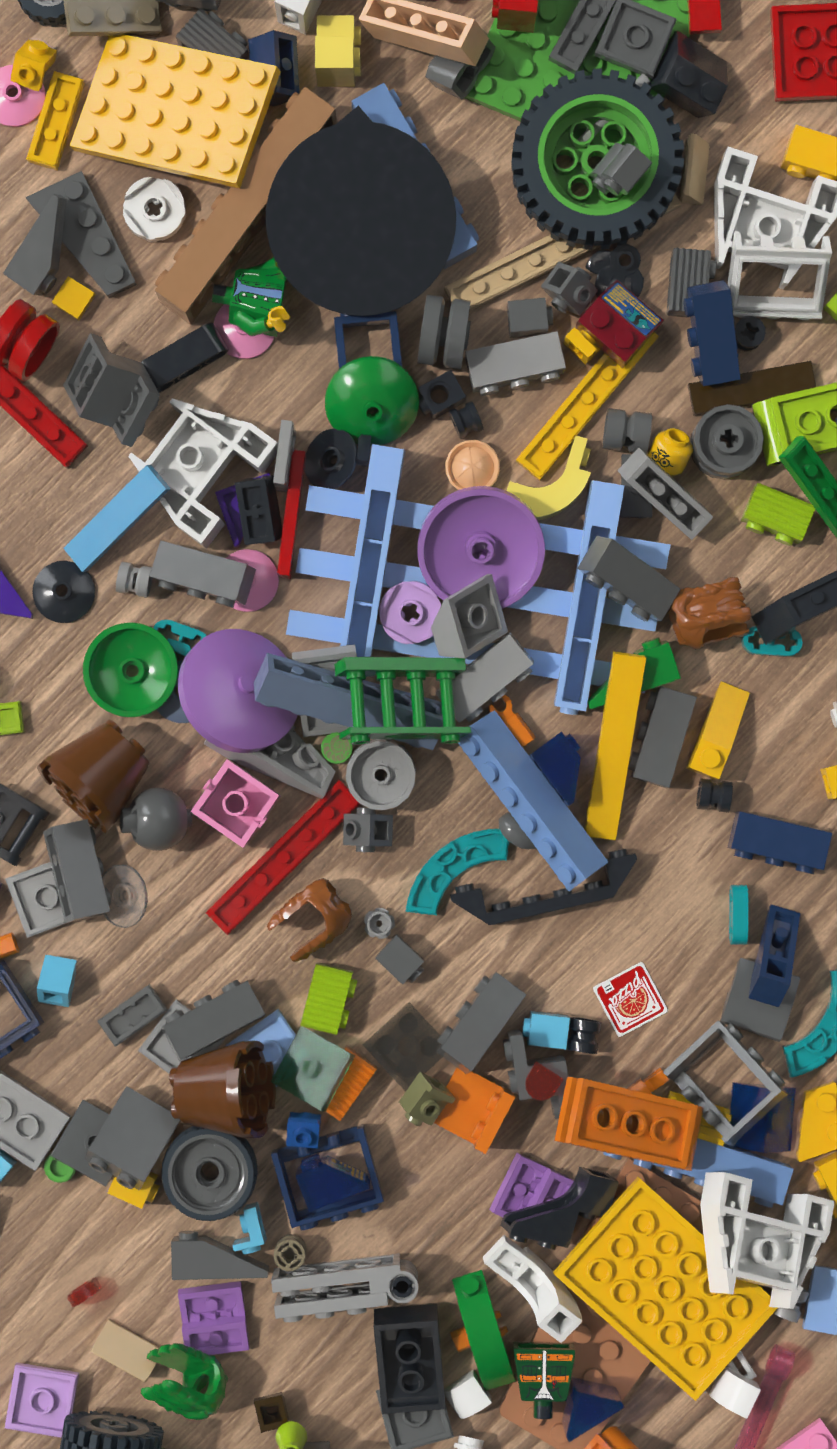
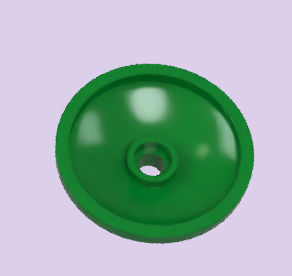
M368 356L346 363L332 376L325 393V411L331 426L337 430H344L349 433L356 444H358L361 434L371 435V446L372 444L385 445L397 440L412 426L419 409L418 390L412 376L400 364L383 357ZM371 407H376L378 409V411L374 414L367 412V410Z
M121 623L101 632L88 647L83 662V679L92 699L107 712L121 717H140L160 708L171 696L178 678V662L171 644L157 630L140 623ZM130 666L138 667L139 672L137 676L130 677L127 671Z

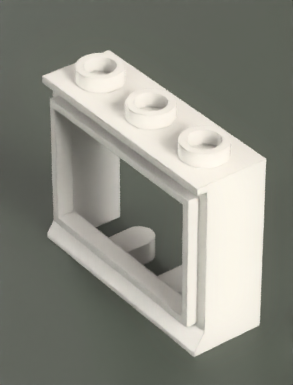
M734 233L728 277L733 315L739 318L761 316L769 319H779L781 317L798 318L800 320L822 319L827 277L832 256L829 236H823L821 249L806 248L805 240L801 237L792 238L791 248L774 247L773 238L770 236L760 237L759 246H742L741 233ZM743 262L818 265L813 298L739 295Z

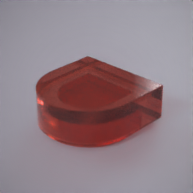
M536 1061L526 1076L525 1087L532 1098L543 1101L551 1098L556 1093L564 1079Z
M93 1277L69 1292L67 1299L71 1306L75 1307L97 1293L101 1285L97 1278Z

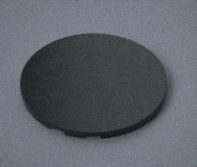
M354 121L332 125L314 133L302 141L288 155L277 171L269 191L266 205V229L269 246L280 271L299 293L325 309L347 315L368 316L398 309L416 299L431 286L444 268L453 246L456 231V208L451 186L442 167L429 150L407 133L385 124Z

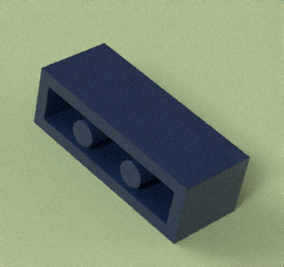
M724 280L687 287L688 298L683 299L686 317L691 318L692 328L687 329L689 346L694 347L695 358H691L693 376L698 377L703 386L740 380L731 289Z
M736 811L727 848L734 849V856L753 860L755 854L766 857V864L783 867L784 862L797 864L796 871L814 875L815 869L824 870L832 833Z

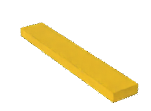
M654 332L624 368H621L604 353L519 455L516 462L540 481L659 336Z
M613 652L584 828L592 838L616 840L646 663L645 655Z

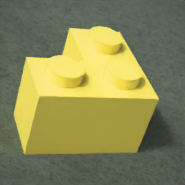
M317 15L315 70L318 87H355V76H361L360 47H355L361 46V26H355L354 15Z

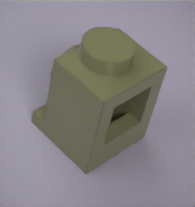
M419 1072L399 1103L406 1111L405 1117L411 1123L419 1127L423 1122L432 1126L447 1103L452 1104L455 1097L443 1082Z

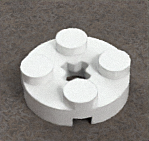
M146 177L135 182L126 192L123 216L130 230L138 237L148 242H157L170 238L181 228L186 218L185 201L178 187L171 181ZM151 202L155 205L161 203L163 205L160 209L161 214L149 216L147 214L149 211L148 204Z

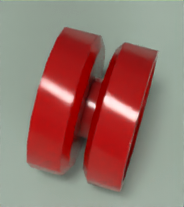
M22 299L16 300L0 318V366L8 363V371L23 382L28 380L39 369L51 351L59 333V322L46 314L36 317L35 307Z

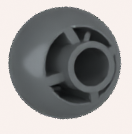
M150 788L139 793L132 800L130 807L122 810L119 816L121 833H131L133 840L145 849L163 851L174 847L184 838L187 828L192 827L191 809H186L185 802L175 792L165 788Z

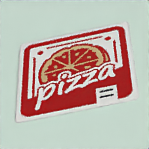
M642 962L593 987L618 1037L668 1012Z

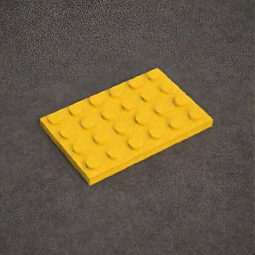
M129 35L109 36L70 147L76 152L240 188L281 71L274 65Z
M637 1177L553 1271L558 1279L695 1401L777 1309L769 1307L771 1295L761 1286L738 1279L735 1282L733 1295L711 1293L709 1289L704 1235L640 1177Z

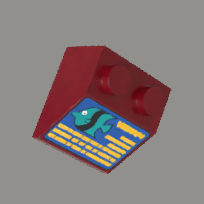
M616 280L579 318L576 329L580 332L582 330L586 331L595 340V345L621 368H624L664 320L622 283Z

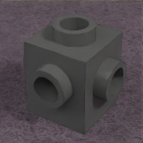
M560 261L541 285L544 291L553 299L551 304L565 314L567 311L581 315L598 291L590 282L591 276L580 267L574 268Z
M357 808V814H344L343 845L356 846V852H375V846H392L393 815L376 814V810L369 808Z

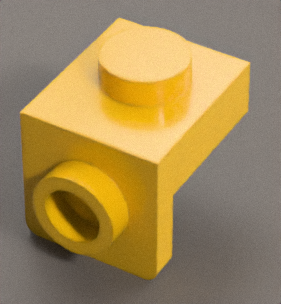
M28 39L15 53L11 81L39 91L42 88L44 73L56 61L57 50L48 47L42 41Z

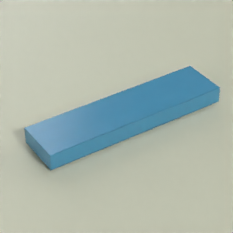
M146 465L63 549L82 572L88 571L171 488L152 465Z

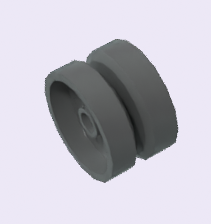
M427 294L420 336L418 364L433 366L437 362L439 347H445L443 358L445 367L461 370L463 353L468 347L471 321H468L470 300L455 298L451 303L449 317H443L445 308L444 298Z
M727 404L714 407L703 415L691 433L690 442L693 445L692 460L700 471L711 478L726 480L738 477L755 463L762 451L764 437L761 425L751 412L741 406ZM721 439H727V440H729V442H730V447L727 448V447H726V443H725V442H720V440H721Z

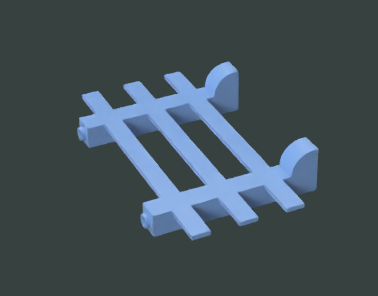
M372 444L365 494L309 485L306 511L360 519L355 556L299 548L296 573L350 581L345 618L290 609L286 635L341 643L340 646L355 644L357 657H371L372 649L428 658H454L439 656L434 636L420 643L403 644L392 639L385 632L382 624H377L382 587L391 588L402 581H418L428 585L420 567L387 562L392 525L421 529L426 516L434 507L433 505L397 500L405 449ZM590 480L583 530L540 523L545 550L579 555L577 568L596 536L615 540L650 567L660 569L667 568L670 544L616 536L625 485ZM576 569L573 592L533 586L520 600L507 606L508 608L568 617L562 654L528 648L524 649L534 661V664L530 666L532 673L529 675L558 679L554 706L560 707L559 712L570 715H578L579 710L586 711L590 685L601 686L610 676L612 662L595 660L601 623L656 631L657 620L649 618L646 622L631 613L633 608L628 604L621 605L611 598H605L607 589L604 587L599 589L585 580L587 575L579 569ZM491 642L465 659L466 664H470L495 643Z

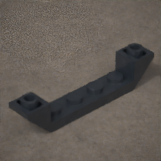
M837 571L781 597L751 616L765 645L794 632L795 627L837 607Z
M627 848L608 852V863L604 865L607 885H603L602 880L583 884L584 890L572 892V890L568 891L566 888L554 890V897L541 899L540 894L523 897V904L511 906L510 901L492 904V911L486 912L481 888L474 889L473 883L455 887L456 893L450 894V898L453 903L489 926L613 898L637 861L636 853L628 854Z

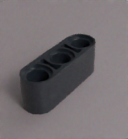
M211 322L141 361V363H143L158 392L161 393L223 357L229 349L214 323Z

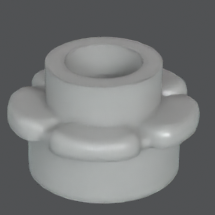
M376 908L375 911H369L365 915V931L370 937L376 936L379 939H384L390 935L391 929L395 926V920L392 915L388 914V910ZM378 920L382 921L380 927L376 925Z

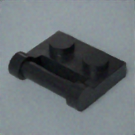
M0 783V858L17 867L22 859L20 854L41 820L45 821L50 812ZM25 809L31 813L9 850L2 847L1 844L22 810Z

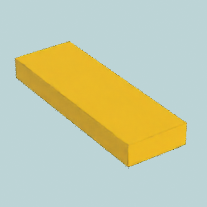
M57 71L53 72L26 158L28 162L58 171L85 82L83 79Z

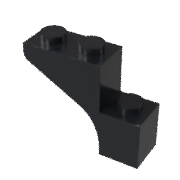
M579 1166L573 1184L562 1196L509 1212L503 1216L500 1226L509 1233V1238L518 1242L527 1243L528 1239L538 1241V1245L555 1250L557 1246L568 1248L578 1215L591 1220H595L596 1216L602 1217L612 1206L619 1182L608 1173Z

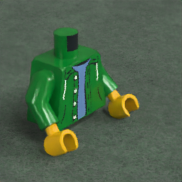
M274 257L262 264L236 270L233 287L214 284L212 303L230 305L228 321L249 336L254 337L266 334L277 337L278 332H283L286 329L284 320L290 319L289 314L282 307L286 278L280 271Z

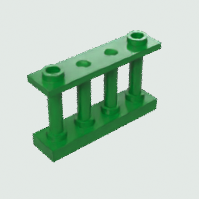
M344 657L334 664L335 677H346V680L350 681L353 727L340 732V740H351V744L354 745L368 744L370 739H441L442 744H455L460 742V738L471 733V727H456L453 680H455V676L466 671L465 658ZM366 677H377V681H380L383 727H366L363 680ZM396 677H407V681H410L413 727H396L393 680H396ZM426 677H436V681L440 682L443 727H426L423 680H426Z

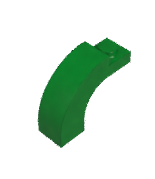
M479 1270L453 1278L452 1282L460 1313L485 1391L516 1382L483 1271Z

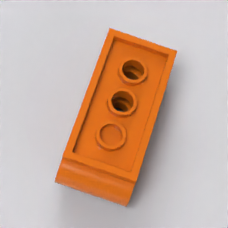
M567 1077L554 1141L692 1171L703 1107L584 1078Z

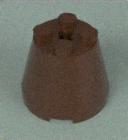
M110 719L47 756L37 766L45 782L49 785L55 784L54 788L63 798L62 801L83 820L88 819L89 825L96 829L101 825V830L104 833H107L115 825L150 764L143 755L145 749L133 738L128 741L121 735L123 733L121 728Z
M241 1041L185 1059L180 1062L178 1067L171 1068L169 1080L173 1087L174 1097L171 1104L172 1117L180 1119L185 1124L242 1138L263 1137L269 1129L268 1124H265L269 1109H275L276 1099L272 1061L266 1062L262 1052L264 1045L260 1041Z

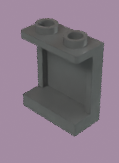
M126 1086L88 1149L85 1159L89 1161V1166L97 1172H108L117 1177V1182L125 1188L140 1190L177 1128L180 1119H174L171 1111Z

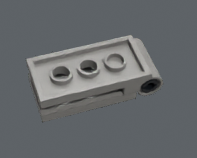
M400 1253L301 1265L299 1269L294 1271L274 1268L271 1278L272 1292H280L277 1294L274 1304L275 1318H283L284 1322H296L302 1320L303 1315L315 1314L316 1318L321 1319L333 1317L335 1315L334 1312L347 1310L349 1315L362 1314L367 1312L366 1308L387 1306L388 1299H392L397 1303H408L418 1293L417 1268L412 1262L401 1260ZM368 1281H369V1283H361V1284H353V1285H344V1286L331 1287V1286H334V1285L351 1284V1283H359V1282H368ZM309 1288H312L311 1290L299 1291V1290H301V1289H309Z

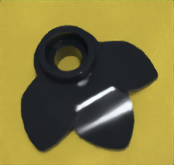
M623 244L615 247L613 251L600 250L590 257L585 267L590 272L598 274L595 281V287L598 290L596 293L597 298L616 280L622 283L635 296H640L644 285V278L638 269L641 263V256L634 246ZM622 254H628L631 257V263L628 266L620 264L619 257Z

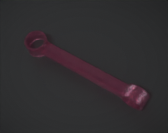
M777 1344L772 1348L766 1362L765 1375L760 1384L761 1391L748 1418L745 1420L734 1449H755L781 1384L788 1378L795 1360L794 1351Z

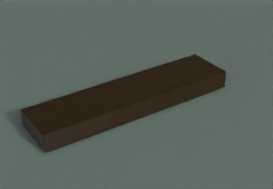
M806 361L740 374V380L703 386L701 381L689 383L687 386L694 416L705 414L714 407L727 404L741 407L753 405L772 397L815 388L816 383L812 362Z

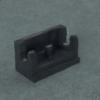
M266 475L256 479L247 478L240 482H235L245 545L274 542L282 538L280 511L276 489L273 484L274 475Z

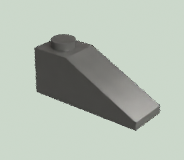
M53 194L3 272L4 275L33 295L42 296L44 293H49L57 281V278L54 276L59 270L67 199L61 195Z
M181 1231L179 1236H174L171 1241L172 1280L268 1278L269 1265L239 1251H233V1248L206 1235L198 1236V1231Z

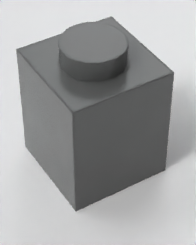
M546 298L508 301L507 316L510 338L547 334L548 326L553 325L552 306L546 307Z
M398 934L375 956V959L402 985L406 980L413 983L424 971L421 967L424 959Z

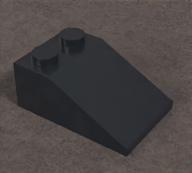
M437 1304L374 1309L373 1327L382 1414L446 1409Z

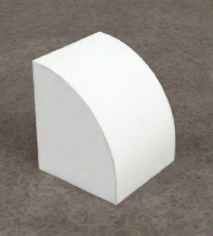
M725 1367L717 1376L709 1395L725 1408L747 1419L761 1389L756 1381Z
M471 1370L444 1389L445 1397L460 1419L470 1417L492 1403L491 1395L488 1391H485L481 1380L474 1370Z

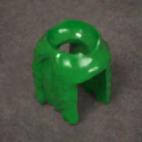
M181 1343L162 1345L159 1349H153L147 1354L148 1360L182 1372L183 1382L181 1385L173 1380H163L159 1385L154 1384L151 1388H142L141 1394L145 1399L155 1401L159 1406L164 1407L167 1412L173 1411L175 1414H181L188 1419H207L209 1416L217 1413L225 1398V1388L229 1378L215 1356L208 1355L201 1350H196ZM209 1382L206 1393H201L200 1390Z

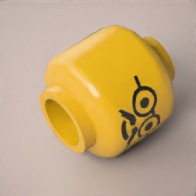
M670 428L659 432L655 436L648 451V456L669 475L675 476L685 470L693 453V445L686 433L679 429Z

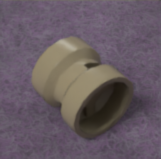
M294 1234L281 1237L274 1250L276 1265L282 1270L294 1271L299 1269L304 1263L306 1256L304 1240Z

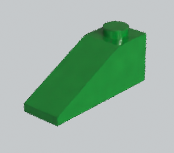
M659 637L641 643L643 648L633 653L645 655L646 657L641 692L681 679L668 641L661 642ZM609 678L588 698L587 703L590 709L605 705Z

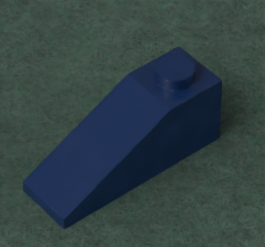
M770 904L752 972L749 999L775 1007L780 1006L791 984L801 913Z

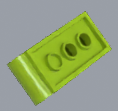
M837 382L772 397L752 405L754 416L761 425L764 437L762 449L767 467L782 464L778 457L797 436H805L818 455L837 451V424L830 417V411L837 412Z

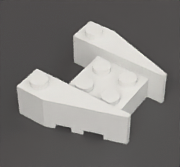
M727 147L714 183L716 268L720 269L723 265L727 251L732 253L734 233H741L742 246H759L760 237L770 236L773 238L774 247L791 248L792 238L801 237L805 240L806 248L814 249L837 218V181L818 175L812 183L806 204L749 187L758 156ZM766 263L784 269L779 285L780 289H784L802 265Z
M172 398L170 404L181 414L146 462H143L133 453H130L129 458L139 472L146 465L154 467L171 488L159 501L178 528L207 549L225 523L200 504V501L235 455L263 474L277 456L278 443L251 423L232 419L223 414L207 411Z
M726 1172L706 1173L700 1206L710 1292L733 1295L735 1282L738 1279L772 1288L769 1307L794 1309L803 1290L801 1285L808 1270L813 1269L817 1261L815 1255L821 1243L826 1242L830 1233L835 1201L810 1194H787L784 1219L782 1221L747 1212L753 1179Z

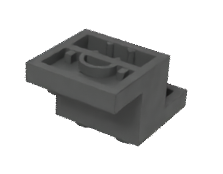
M92 333L89 334L63 384L79 417L113 427L120 443L130 447L134 445L137 437L142 435L145 422L151 411L156 409L160 396L143 363L109 352L102 337Z
M521 1030L507 1031L509 1039H503L506 1060L512 1061L513 1070L508 1071L511 1092L517 1093L520 1100L550 1096L552 1114L555 1119H559L568 1077L565 1058L561 1054L527 1060Z

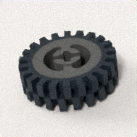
M85 1411L74 1412L67 1415L64 1419L60 1449H161L164 1430L154 1422H148L144 1418L136 1419L137 1416L133 1415L125 1417L121 1413L113 1415L107 1411H103L102 1414L97 1411H90V1413Z

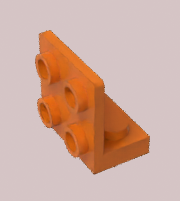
M456 1067L446 1086L455 1097V1100L452 1104L447 1103L434 1123L473 1143L475 1149L486 1154L515 1099V1095L473 1071L465 1074Z

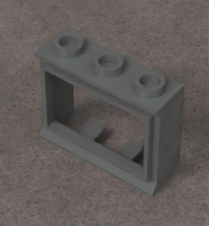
M718 1020L667 1067L663 1073L668 1078L674 1080L688 1101L703 1107L702 1117L723 1136L721 1139L725 1144L733 1147L749 1129L785 1096L787 1097L788 1094L782 1088L786 1084L784 1080L773 1069L768 1072L761 1065L764 1058L752 1046L747 1049L740 1040L744 1036L732 1023L726 1026ZM721 1039L729 1045L770 1091L735 1126L728 1121L686 1073Z

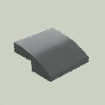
M740 958L736 965L730 991L726 996L720 1022L727 1025L732 1023L736 1028L780 1042L792 1010L800 977L792 975L790 987L779 1007L752 1000L748 997L755 962Z

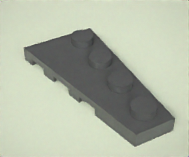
M82 171L25 197L39 215L53 194L61 195L67 199L62 242L108 298L137 285Z

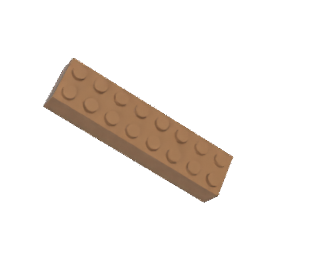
M306 87L299 94L295 92L290 97L285 106L288 110L281 119L275 118L267 130L269 136L263 144L257 143L255 145L241 187H230L225 195L222 193L218 195L211 206L213 212L207 220L201 219L192 232L194 237L188 246L183 244L174 256L176 261L169 271L165 269L155 282V286H157L155 292L160 303L190 325H192L212 298L214 284L221 285L266 224V205L269 191L275 175L284 160L309 136L337 124L336 109Z

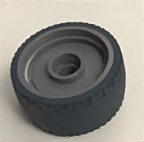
M192 1126L179 1134L167 1149L162 1163V1183L168 1199L181 1213L196 1220L215 1221L231 1216L246 1204L257 1182L258 1165L254 1150L246 1138ZM211 1162L217 1165L219 1175L214 1178L204 1175L202 1166L205 1163Z

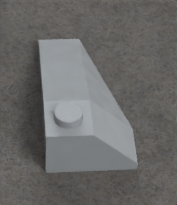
M294 725L274 745L253 753L231 752L217 747L207 740L204 742V745L233 762L321 799L325 796L336 772L311 744H306L294 731L296 728Z

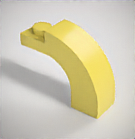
M575 436L565 471L556 482L545 487L533 488L509 481L507 492L514 494L526 503L538 520L553 517L566 510L582 493L591 472L579 469L580 466L586 467L591 451L590 448H586L588 439Z

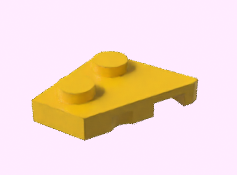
M834 1081L806 1090L803 1093V1113L799 1127L800 1138L798 1150L796 1151L798 1162L837 1149V1085Z

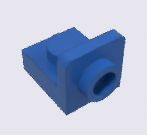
M290 1112L287 1123L286 1146L318 1149L321 1114Z

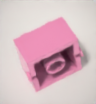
M227 759L213 780L209 779L204 785L203 789L205 791L191 812L239 846L245 848L259 828L261 829L264 822L268 819V814L281 795Z

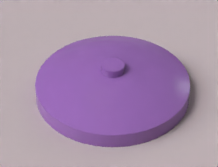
M490 486L468 487L444 497L430 510L419 532L418 562L426 583L443 601L486 574H492L501 608H505L526 595L537 581L545 557L543 532L533 511L514 494Z
M224 629L204 637L184 658L178 677L180 703L191 725L210 743L224 750L237 753H253L269 748L289 732L297 718V715L289 710L267 707L255 701L254 681L266 654L270 653L284 658L287 657L268 639L247 630Z

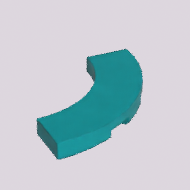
M486 829L466 834L451 841L437 851L417 875L408 896L405 912L437 916L438 906L445 890L461 872L482 862L494 860L507 861L509 841L503 836L500 829Z
M837 969L830 971V999L819 1023L803 1038L782 1046L790 1078L803 1075L818 1068L837 1052Z

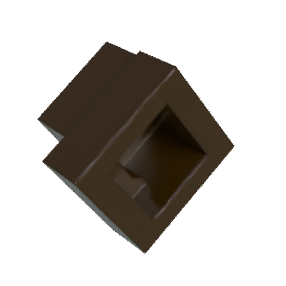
M282 1392L254 1399L261 1433L278 1429L282 1424L289 1422ZM278 1406L279 1410L278 1412L269 1413L266 1408Z

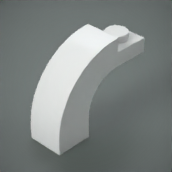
M503 1235L483 1256L484 1264L510 1282L526 1298L535 1313L537 1326L557 1341L562 1343L582 1323L583 1320L579 1307L567 1287L554 1275L551 1268L528 1247L522 1249Z

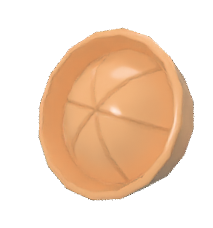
M466 440L457 444L449 452L445 463L446 475L450 483L457 490L473 486L492 487L497 481L500 472L499 458L495 450L487 443L478 440Z

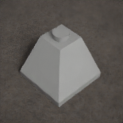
M486 574L444 599L431 626L439 656L466 659L508 633L492 574Z

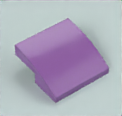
M516 1153L489 1210L503 1217L509 1212L556 1199L571 1187L574 1180L535 1160Z
M241 1281L178 1289L182 1334L185 1346L201 1350L208 1355L249 1350L248 1328Z

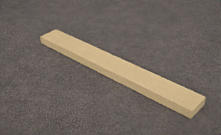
M676 194L664 215L680 208L681 204ZM549 235L445 286L444 290L451 303L455 298L470 300L471 311L552 271L559 261L566 264L601 247V245L593 246L592 250L583 249V244L576 243L575 247L566 245L567 240L560 238L559 241H556Z

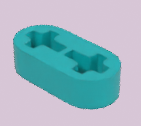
M161 620L153 627V629L159 632L160 629L165 630L167 625L172 626L171 632L179 635V640L176 641L169 638L167 640L174 649V652L184 656L192 649L191 646L183 643L184 638L195 640L197 636H200L202 640L207 636L200 630L172 620Z
M756 626L749 628V633L742 636L741 639L742 647L746 652L762 656H793L800 651L803 644L802 636L798 631L794 630V632L790 633V639L795 640L796 644L791 646L789 651H785L784 645L774 644L775 641L767 645L764 643L760 644L758 649H754L753 643L748 642V637H752L755 632H758Z
M730 885L729 941L731 945H747L749 899L747 885Z

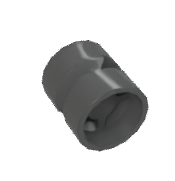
M608 408L603 434V449L620 451L623 447H627L629 452L634 453L640 448L647 454L651 434L652 413L634 411L630 416L627 415L625 410Z

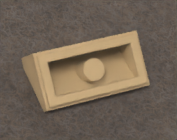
M694 133L688 136L685 145L679 201L681 203L702 205L704 202L710 147L708 142Z
M108 1319L91 1352L141 1381L146 1382L156 1365V1362L147 1359V1354L151 1350L159 1349L160 1347Z

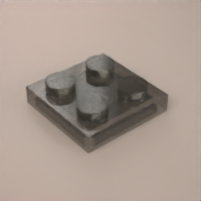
M410 1001L363 1043V1046L405 1092L419 1072L425 1074L443 1058V1056L436 1052L441 1045L437 1042L440 1034Z

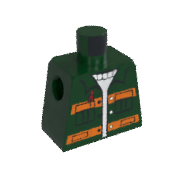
M513 1342L521 1400L534 1401V1418H553V1402L567 1401L575 1359L574 1344Z

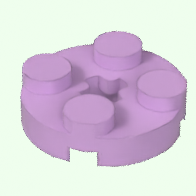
M402 581L391 587L383 596L379 607L380 621L385 632L395 641L403 644L420 643L433 636L431 626L441 607V602L428 585L418 581ZM415 604L418 606L416 611L420 616L418 619L412 617L410 621L405 620V613L402 611V608Z

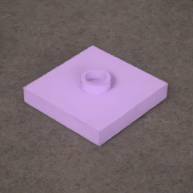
M16 1363L5 1428L62 1437L64 1419L67 1415L73 1413L79 1373Z

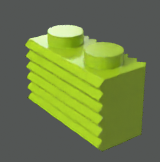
M757 483L752 490L740 521L747 523L745 528L752 532L763 534L765 530L775 534L776 541L792 546L793 542L799 544L803 540L815 508L810 503Z
M316 963L300 1026L335 1035L338 1034L339 1028H346L350 1012L344 1010L347 997L353 999L358 981L352 979L353 971Z

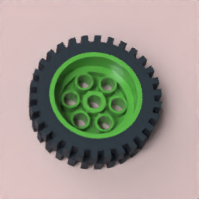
M593 69L592 75L585 76L584 70L575 72L574 78L570 80L565 75L558 79V85L553 87L550 83L543 89L541 97L537 95L531 101L530 109H525L521 116V123L517 126L511 161L514 189L517 188L518 191L517 198L521 205H525V213L530 220L533 217L535 218L537 227L544 232L547 229L551 232V238L559 241L560 238L567 240L566 245L575 247V244L578 243L584 245L583 249L592 250L593 246L601 245V250L610 249L611 244L617 243L620 246L627 244L630 238L638 239L646 229L650 230L653 228L657 220L663 217L679 186L681 172L684 167V158H682L684 143L683 140L680 141L679 139L681 133L679 123H673L675 114L670 107L667 109L663 107L665 99L659 93L655 97L651 95L652 87L645 82L641 87L636 85L637 77L628 74L626 80L618 78L620 71L611 70L609 76L602 75V69ZM598 120L608 121L595 135L593 125ZM577 129H588L591 132V137L585 142H580L574 138L573 133ZM609 130H616L621 134L622 139L617 143L622 145L631 144L637 147L652 162V165L627 195L619 193L614 198L605 196L604 193L593 185L592 181L594 178L590 175L593 169L588 165V160L591 157L598 156L603 158L614 145V143L607 141L604 134ZM567 155L572 158L574 164L570 168L564 169L558 166L556 159L559 156ZM575 183H583L586 185L588 193L581 197L576 196L572 193L571 186Z

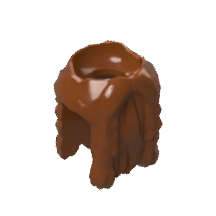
M729 577L724 581L705 584L702 587H685L680 589L668 611L669 619L672 622L679 645L697 650L703 648L705 644L720 642L722 639L728 640L732 637H742L749 633V628H747L745 622L750 620L752 613L751 609L745 607L746 604L743 602L745 598L742 596L743 593L739 591L742 587L738 577Z
M325 878L314 881L306 886L302 892L296 893L295 896L285 903L283 908L273 914L267 924L268 930H272L309 902L322 913L326 928L292 953L290 958L293 962L307 959L311 953L316 952L319 948H325L327 944L333 942L334 938L343 934L349 926L352 917L349 904L338 897L336 888Z

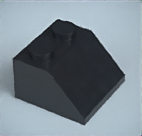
M674 31L649 85L652 87V90L697 118L714 115L728 87L727 62L681 32Z

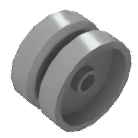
M373 739L370 740V743L362 744L354 751L347 765L346 782L350 793L358 803L369 809L387 810L399 806L409 797L415 784L416 767L412 755L402 744L394 740ZM378 769H384L387 772L385 780L380 781L378 776L375 777V772Z

